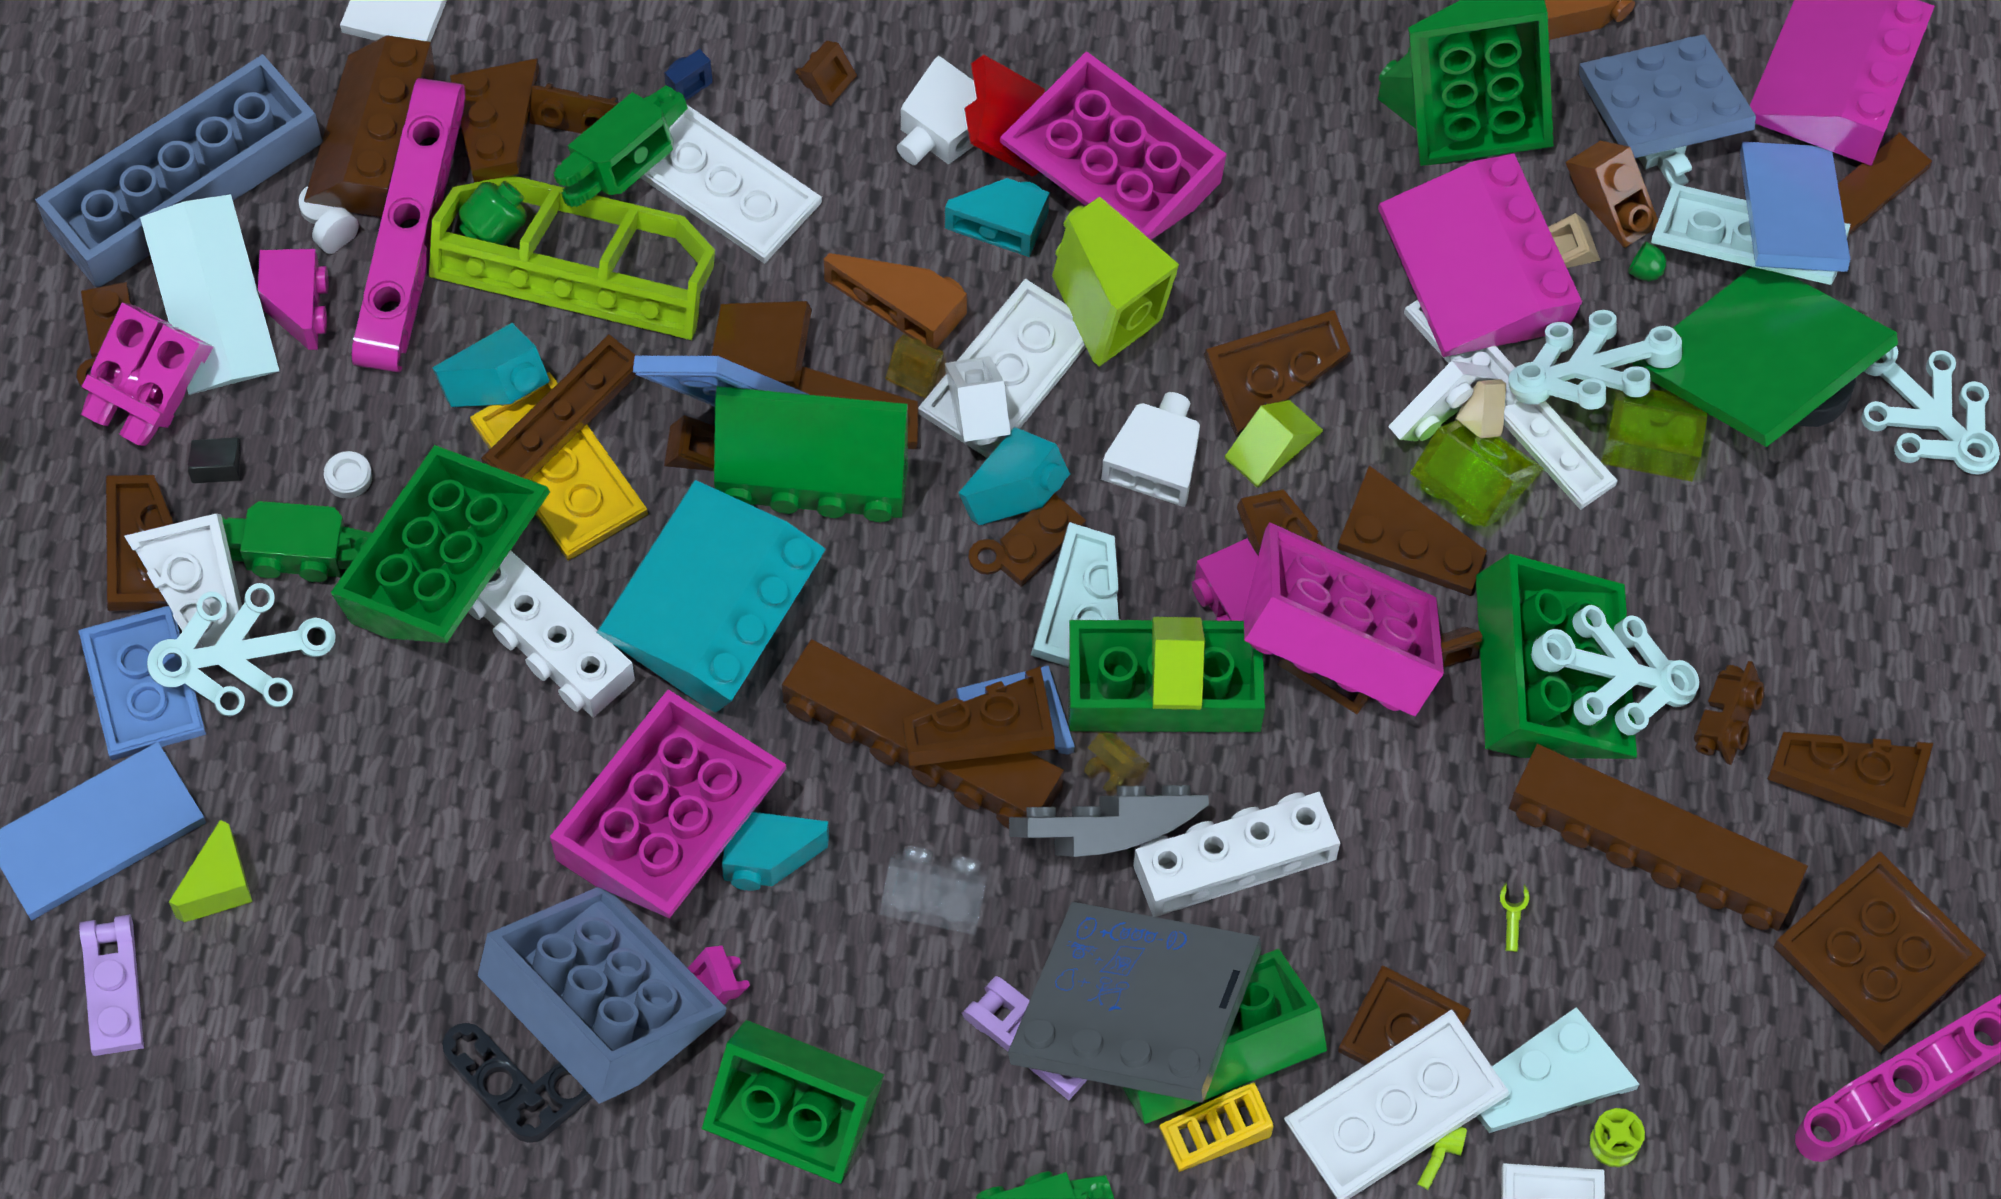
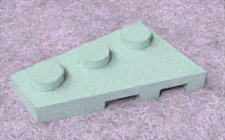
M1069 522L1031 656L1068 667L1069 620H1121L1118 616L1115 536Z
M1576 1007L1492 1066L1508 1089L1509 1095L1476 1117L1486 1130L1491 1133L1545 1117L1550 1113L1593 1103L1604 1097L1637 1090L1640 1084Z

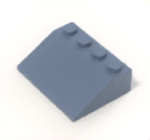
M599 887L487 933L478 977L599 1104L639 1086L720 1020L727 1010L717 997L613 893Z

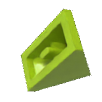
M1291 400L1261 405L1226 453L1225 459L1258 488L1320 435L1323 429Z
M1153 617V709H1202L1205 640L1201 618Z
M222 820L216 825L169 901L176 919L184 923L253 902L236 841L229 824Z

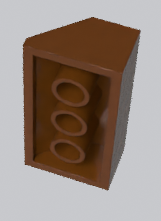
M386 35L348 55L304 198L305 203L342 207L351 213L382 217L414 84L417 78L433 80L436 72L431 42Z

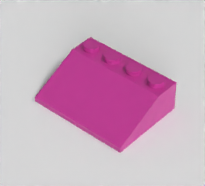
M1794 0L1750 103V107L1756 115L1755 124L1872 166L1935 6L1920 0Z
M1087 51L1000 137V143L1082 204L1087 206L1100 196L1150 240L1193 212L1221 183L1227 156L1224 151Z
M1514 153L1470 162L1379 204L1378 210L1443 357L1544 337L1546 327L1554 322H1565L1571 325L1582 300Z
M1269 522L1264 532L1244 612V641L1250 643L1254 649L1261 653H1273L1293 662L1297 668L1304 672H1316L1334 680L1341 688L1349 692L1358 691L1378 700L1387 709L1392 711L1401 710L1416 717L1444 674L1437 598Z
M668 689L551 834L550 841L555 859L594 886L670 918L787 769L786 764Z

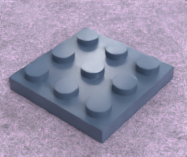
M1704 34L1580 63L1579 65L1580 78L1618 144L1631 147L1634 158L1755 130V113Z

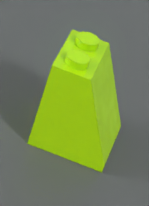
M1099 196L1085 207L1082 205L1077 206L1066 217L1064 221L1066 229L1062 242L1055 253L1057 260L1052 277L1065 304L1071 311L1072 319L1093 362L1100 367L1148 332L1162 319L1179 264Z

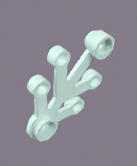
M1598 310L1589 316V332L1568 362L1554 365L1561 352L1567 351L1573 346L1572 326L1565 322H1554L1546 327V344L1535 360L1519 365L1510 372L1508 377L1509 388L1514 393L1515 398L1525 404L1544 402L1551 395L1577 402L1586 409H1598L1606 403V386L1621 390L1630 397H1641L1650 391V373L1647 369L1634 366L1627 368L1624 372H1620L1610 368L1645 359L1648 364L1657 368L1672 367L1678 364L1682 358V340L1673 328L1658 326L1650 331L1645 341L1598 353L1606 340L1611 339L1617 333L1616 315L1608 310ZM1578 378L1583 381L1576 385L1566 380Z
M1897 346L1881 357L1884 363L1875 362L1864 371L1872 376H1881L1915 408L1888 407L1882 402H1871L1865 407L1861 416L1862 423L1867 429L1882 431L1887 426L1938 430L1948 439L1925 440L1914 433H1905L1898 438L1894 447V452L1898 459L1906 463L1916 462L1920 459L1919 457L1954 460L1963 471L1977 475L1987 473L1995 467L2000 452L1994 436L1985 431V405L1989 398V391L1986 386L1976 381L1968 382L1963 386L1959 394V402L1966 409L1965 428L1952 417V374L1956 367V360L1952 354L1943 350L1935 351L1930 355L1926 363L1927 373L1932 377V397L1895 363L1898 356ZM1936 360L1944 361L1949 369L1939 370L1934 366L1933 362ZM1969 391L1977 392L1982 400L1972 401L1967 397L1966 393ZM1877 411L1881 413L1884 420L1880 422L1872 420L1869 412ZM1911 443L1915 445L1917 452L1908 453L1904 451L1901 444ZM1970 448L1978 449L1982 453L1983 458L1975 457L1967 450Z
M257 583L246 591L245 603L214 646L194 649L210 622L221 619L227 608L226 601L221 594L207 592L199 598L196 605V613L177 639L163 640L152 648L148 655L147 668L152 679L158 684L169 688L186 684L213 702L216 710L224 716H234L242 710L245 703L243 693L236 687L228 686L223 688L198 668L219 665L262 694L264 701L268 705L282 707L292 698L293 690L291 684L283 678H272L247 660L297 650L310 657H320L328 653L333 647L335 631L328 621L321 618H311L303 622L297 631L242 640L258 616L268 611L274 603L275 596L273 590L266 584ZM255 590L265 591L268 595L267 605L263 607L253 605L250 600L251 593ZM214 598L220 603L221 610L217 615L210 616L203 611L202 603L206 599ZM312 628L321 629L325 634L324 643L318 646L312 645L307 638L308 631ZM175 654L181 659L182 664L178 671L170 672L164 668L163 658L166 655ZM273 684L283 685L286 689V698L279 702L272 700L268 694L269 687ZM224 693H233L237 696L239 704L236 709L226 710L221 706L220 698Z
M1588 605L1574 615L1573 627L1580 636L1585 638L1593 637L1607 656L1576 649L1571 637L1559 629L1547 631L1535 640L1532 647V660L1543 671L1557 672L1567 667L1612 678L1595 693H1587L1575 702L1574 714L1584 725H1593L1604 718L1607 714V708L1634 685L1652 688L1639 703H1629L1618 710L1615 715V723L1618 729L1626 735H1634L1648 725L1649 717L1665 704L1673 707L1685 706L1694 699L1699 688V677L1693 666L1682 660H1668L1648 635L1647 628L1640 618L1633 615L1627 616L1615 625L1613 632L1606 623L1602 610L1594 605ZM1586 617L1592 621L1593 626L1588 624ZM1627 627L1632 630L1634 637L1629 634ZM1635 646L1649 667L1638 664L1626 648ZM1587 704L1593 708L1594 714L1589 711ZM1628 714L1633 716L1636 724L1629 719Z

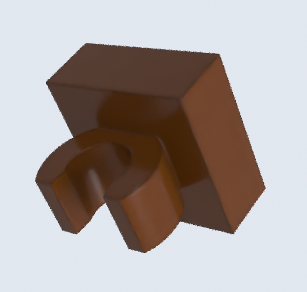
M826 40L816 52H812L809 55L810 59L806 64L795 72L806 88L811 89L816 100L831 106L857 77V74L839 43Z

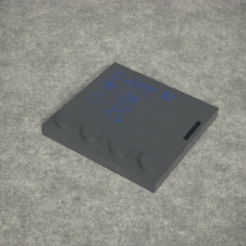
M1071 902L1008 1050L1010 1064L1203 1103L1262 950L1260 936Z

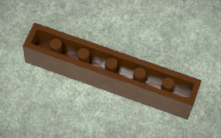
M813 639L809 641L782 683L783 703L787 704V710L798 719L809 722L814 718L827 725L828 731L838 740L849 744L856 740L869 747L870 753L880 762L887 765H894L895 762H898L911 769L912 775L922 784L933 788L939 784L953 791L954 797L964 806L974 810L979 809L981 806L997 814V820L1008 829L1009 817H1026V807H1051L1063 788L1064 770L1030 752L909 766L902 718L938 704Z
M1539 744L1536 745L1509 806L1510 810L1516 812L1517 818L1529 826L1542 827L1545 825L1561 832V837L1573 846L1585 848L1589 845L1605 852L1607 859L1613 864L1623 868L1638 867L1651 873V878L1659 885L1670 889H1675L1678 886L1695 893L1698 901L1705 906L1713 909L1726 907L1741 914L1745 923L1760 930H1767L1770 927L1779 931L1808 868L1806 864Z

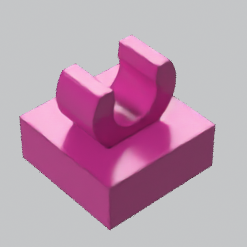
M723 946L706 947L688 966V969L723 1005L730 999L738 998L750 986L748 980L736 981L733 971L741 964L740 958L735 956L727 957Z

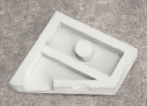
M1451 361L1388 427L1400 440L1424 441L1434 435L1442 423L1461 409L1462 405L1473 394V388L1478 381L1497 380L1498 378L1487 366Z

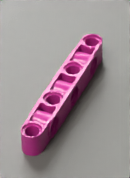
M417 78L414 84L352 345V363L354 366L398 373L402 371L403 366H398L401 353L406 354L430 259L432 219L443 203L465 104V86L463 84ZM434 137L438 139L429 146L419 145L426 138ZM405 220H419V222L411 228L400 227V225ZM396 301L400 303L395 310L390 312L380 311V308L387 302Z
M2001 994L1853 1080L1833 1096L1814 1106L1807 1112L1795 1134V1143L1799 1152L1805 1158L1812 1161L1823 1162L1832 1159L1855 1144L1864 1143L2001 1062ZM1974 1031H1982L1988 1034L1994 1045L1982 1044L1976 1039ZM1900 1078L1906 1080L1912 1086L1914 1093L1900 1091L1895 1086L1893 1079ZM1821 1126L1831 1134L1832 1141L1825 1142L1817 1139L1813 1135L1811 1127Z

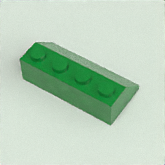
M1069 620V731L1261 732L1265 711L1263 653L1257 651L1250 643L1244 641V621L1202 620L1205 640L1202 709H1153L1152 620Z
M1279 948L1259 956L1204 1100L1327 1051L1320 1007ZM1123 1087L1125 1094L1144 1125L1199 1103Z

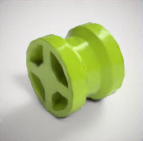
M1614 1108L1605 1111L1599 1116L1590 1135V1148L1596 1159L1609 1167H1622L1633 1161L1645 1139V1129L1642 1121L1627 1109ZM1624 1143V1146H1615L1616 1144Z

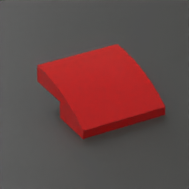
M983 54L971 63L977 99L964 108L970 144L1033 177L1039 171L1000 143V137L1045 93V88Z

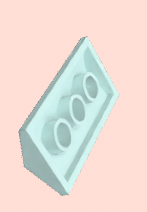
M1672 184L1651 243L1829 285L1833 283L1838 272L1755 266L1746 200L1678 184ZM1844 223L1846 236L1848 237L1851 224Z
M231 194L184 201L140 217L169 323L173 327H178L214 346L206 362L200 363L187 387L188 394L191 395L280 372Z

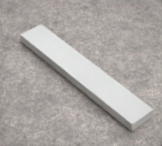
M1416 300L1405 308L1404 314L1442 356L1420 303ZM1496 346L1443 357L1448 363L1455 361L1487 366L1498 379H1502L1506 383L1504 426L1580 510L1616 486L1618 480L1546 401L1538 404H1525L1515 398L1508 383L1509 374L1515 367Z

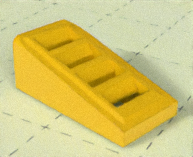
M1253 1082L1160 1124L1159 1128L1178 1172L1270 1138L1273 1131V1123L1257 1086ZM1244 1105L1253 1124L1247 1127L1238 1110L1239 1107ZM1226 1113L1234 1130V1133L1228 1136L1218 1116ZM1205 1120L1215 1139V1142L1209 1145L1199 1125V1122ZM1186 1127L1197 1148L1196 1151L1191 1153L1188 1152L1179 1130Z

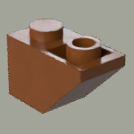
M1600 140L1566 161L1578 196L1623 247L1626 248L1656 228L1658 218L1631 147Z

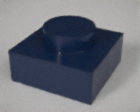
M698 49L688 57L677 59L664 72L665 85L683 94L685 101L713 83L711 60L701 49Z

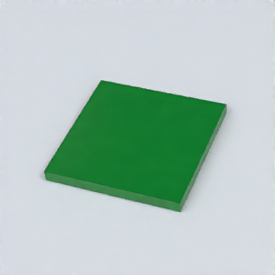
M1752 267L1673 327L1682 340V358L1678 364L1669 368H1657L1648 364L1645 359L1632 363L1633 367L1639 366L1647 369L1652 382L1761 445L1768 447L1897 346L1898 338L1896 331L1793 276Z

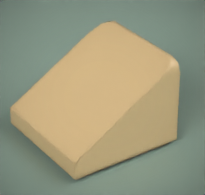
M1576 213L1548 227L1567 268L1600 261L1587 223Z
M1502 379L1478 381L1473 388V394L1462 405L1456 419L1480 438L1500 437L1504 425L1506 383Z

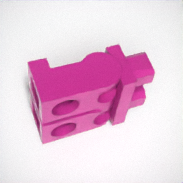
M121 303L94 361L91 374L87 375L82 385V388L88 390L89 393L81 415L100 425L108 426L117 408L120 407L130 414L119 435L137 445L146 446L159 427L168 428L175 416L173 414L181 404L196 370L201 362H206L214 346L178 327H173L172 324L136 305Z

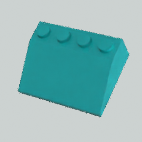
M695 480L596 633L699 704L716 713L733 700L826 548L787 521Z

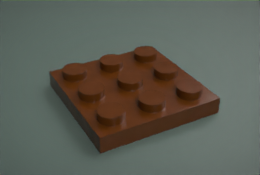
M1880 851L1780 936L1773 946L1879 1053L1981 964L1986 957V954Z

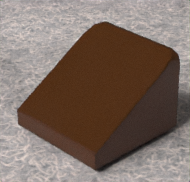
M686 415L679 418L670 426L664 466L714 471L715 426Z
M1462 627L1440 634L1443 668L1476 658L1483 638L1481 632L1469 627Z

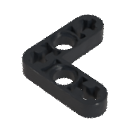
M457 1024L450 1028L444 1036L442 1043L443 1052L448 1064L510 1133L520 1141L532 1143L542 1140L593 1098L584 1087L580 1094L574 1098H562L556 1093V1082L565 1075H571L560 1062L535 1083L531 1084L490 1037L475 1024ZM460 1038L466 1042H470L474 1038L477 1040L474 1043L475 1051L484 1063L474 1075L469 1073L476 1070L475 1062L466 1053H461L458 1056L455 1055L458 1051L456 1041ZM489 1055H493L495 1057L486 1061ZM494 1072H504L512 1078L511 1088L502 1095H492L484 1088L486 1078ZM546 1091L552 1104L560 1110L553 1113L550 1105H548L538 1115L541 1123L538 1127L534 1128L532 1125L526 1124L521 1128L519 1126L522 1122L521 1110L526 1108L531 1113L538 1110L544 1105L543 1097L539 1094Z

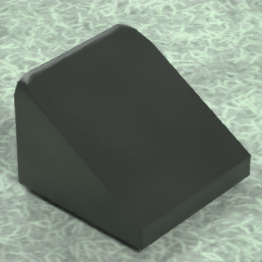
M239 437L192 440L188 458V473L192 484L239 481Z

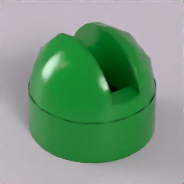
M1645 241L1636 253L1628 273L1648 282L1657 280L1665 272L1666 259L1664 253L1658 247Z

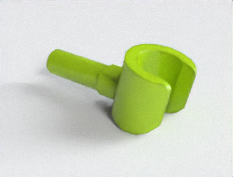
M1506 882L1500 890V902L1506 909L1507 919L1505 951L1518 952L1519 920H1521V910L1525 909L1529 902V889L1524 884V898L1521 902L1513 904L1507 901L1505 897Z
M1459 1127L1434 1144L1431 1158L1417 1185L1427 1190L1429 1189L1444 1160L1445 1152L1461 1156L1467 1133L1466 1128Z

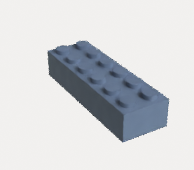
M262 54L35 200L46 229L95 288L102 287L150 255L140 217L184 201L231 194L234 201L322 143L316 114Z

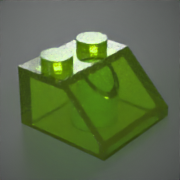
M1613 388L1601 463L1692 482L1701 459L1707 413L1673 393L1650 389L1644 396L1630 397L1623 391Z
M1457 420L1436 430L1410 474L1421 481L1419 485L1427 494L1437 499L1444 498L1458 508L1456 512L1464 521L1474 526L1481 525L1485 528L1499 521L1544 468L1503 438H1480Z

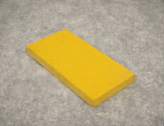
M550 372L547 373L550 380L549 383L514 403L490 405L470 416L472 425L489 449L558 384ZM588 425L579 431L530 479L533 482L547 486L550 491L535 515L567 561L648 515L646 506Z

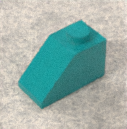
M1005 178L949 199L945 206V229L1030 257L1048 216L1050 192L1042 190L1031 182H1018Z
M513 323L432 367L443 394L451 407L512 404L550 382L536 346Z
M1014 427L1010 431V435L1004 438L958 494L970 519L978 525H983L1042 508L1051 496L1062 487L1070 473L1057 444Z
M752 812L724 848L722 860L724 880L731 881L734 887L747 891L758 890L761 885L774 886L828 848V821Z

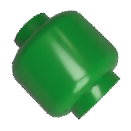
M503 181L500 185L482 182L459 210V217L462 221L459 227L466 237L506 246L527 219V213L521 205L524 196L506 181Z

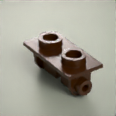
M547 83L545 87L533 85L531 91L530 123L582 134L619 103L618 98L612 97L608 99L589 94L588 96L579 95V92L556 88L550 83Z
M1748 661L1744 671L1738 666L1727 665L1725 670L1718 673L1708 702L1710 706L1723 708V710L1718 712L1705 709L1694 735L1695 749L1704 755H1713L1715 750L1721 751L1726 763L1732 765L1737 750L1745 748L1749 737L1748 721L1752 710H1758L1764 698V683L1760 681L1753 661Z

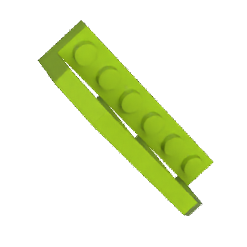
M511 175L453 187L432 219L429 277L680 338L692 340L698 323L700 294L713 270L715 249L685 216L598 195L587 200L582 206L571 207L567 206L562 198L561 192H563L562 189L564 187ZM503 181H506L524 196L522 202L541 206L520 240V249L446 232L461 206L482 182L500 185ZM558 211L620 225L600 258L599 268L533 253ZM636 229L675 238L695 259L698 265L689 279L688 290L612 272Z

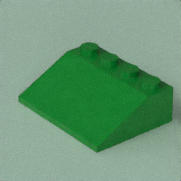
M1459 0L1408 27L1420 166L1554 147L1548 12L1545 0Z
M717 386L715 399V489L749 505L770 506L774 511L784 514L794 513L798 509L817 510L820 515L829 518H839L845 513L864 515L866 519L874 522H887L891 518H902L908 473V404Z
M434 445L333 588L331 594L349 622L355 626L388 639L447 643L550 491L547 486Z
M1510 553L1476 575L1478 625L1479 631L1483 636L1480 645L1485 749L1521 758H1531L1536 745L1539 744L1568 758H1637L1636 735L1622 733L1615 723L1617 711L1633 702L1632 688L1607 708V714L1604 718L1593 725H1584L1574 714L1575 702L1587 693H1595L1612 678L1567 667L1557 672L1543 671L1534 664L1531 656L1535 640L1552 629H1559L1567 633L1575 644L1576 649L1607 656L1593 637L1585 638L1580 636L1575 631L1572 621L1578 611L1588 605H1594L1602 610L1606 623L1614 632L1615 625L1627 617L1625 584ZM1586 617L1588 624L1593 626L1592 621ZM1587 704L1589 711L1594 714L1593 708ZM1628 714L1629 719L1635 724L1633 716Z

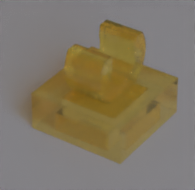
M903 334L895 343L885 379L926 398L935 386L944 353L942 350H936L923 344L919 339H913Z
M1098 733L1088 746L1097 757L1088 761L1084 772L1088 776H1093L1103 765L1107 766L1110 770V779L1105 783L1103 789L1108 792L1116 790L1117 786H1121L1124 778H1137L1150 763L1115 733Z

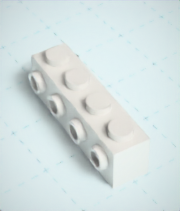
M511 550L468 611L477 620H480L483 616L495 626L493 633L507 649L513 650L515 647H518L528 657L525 659L526 664L539 679L545 681L550 677L561 687L558 690L559 695L576 712L583 708L594 718L635 681L632 662L611 642L597 634L596 628Z
M1320 792L1306 796L1304 793H1294L1282 798L1277 805L1259 810L1258 807H1249L1234 814L1230 820L1214 824L1212 821L1201 822L1190 827L1185 834L1169 839L1167 836L1162 835L1141 844L1140 848L1135 849L1133 866L1152 916L1157 917L1337 859L1340 841Z

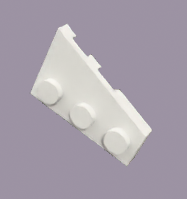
M212 514L124 536L132 550L137 552L148 570L149 578L162 593L182 631L196 613L197 602L203 594L217 592L224 597L227 605L226 612L221 619L210 622L194 649L214 646L242 607L221 514ZM208 598L202 603V609L207 615H217L221 610L220 603L214 598ZM248 632L242 640L250 639Z

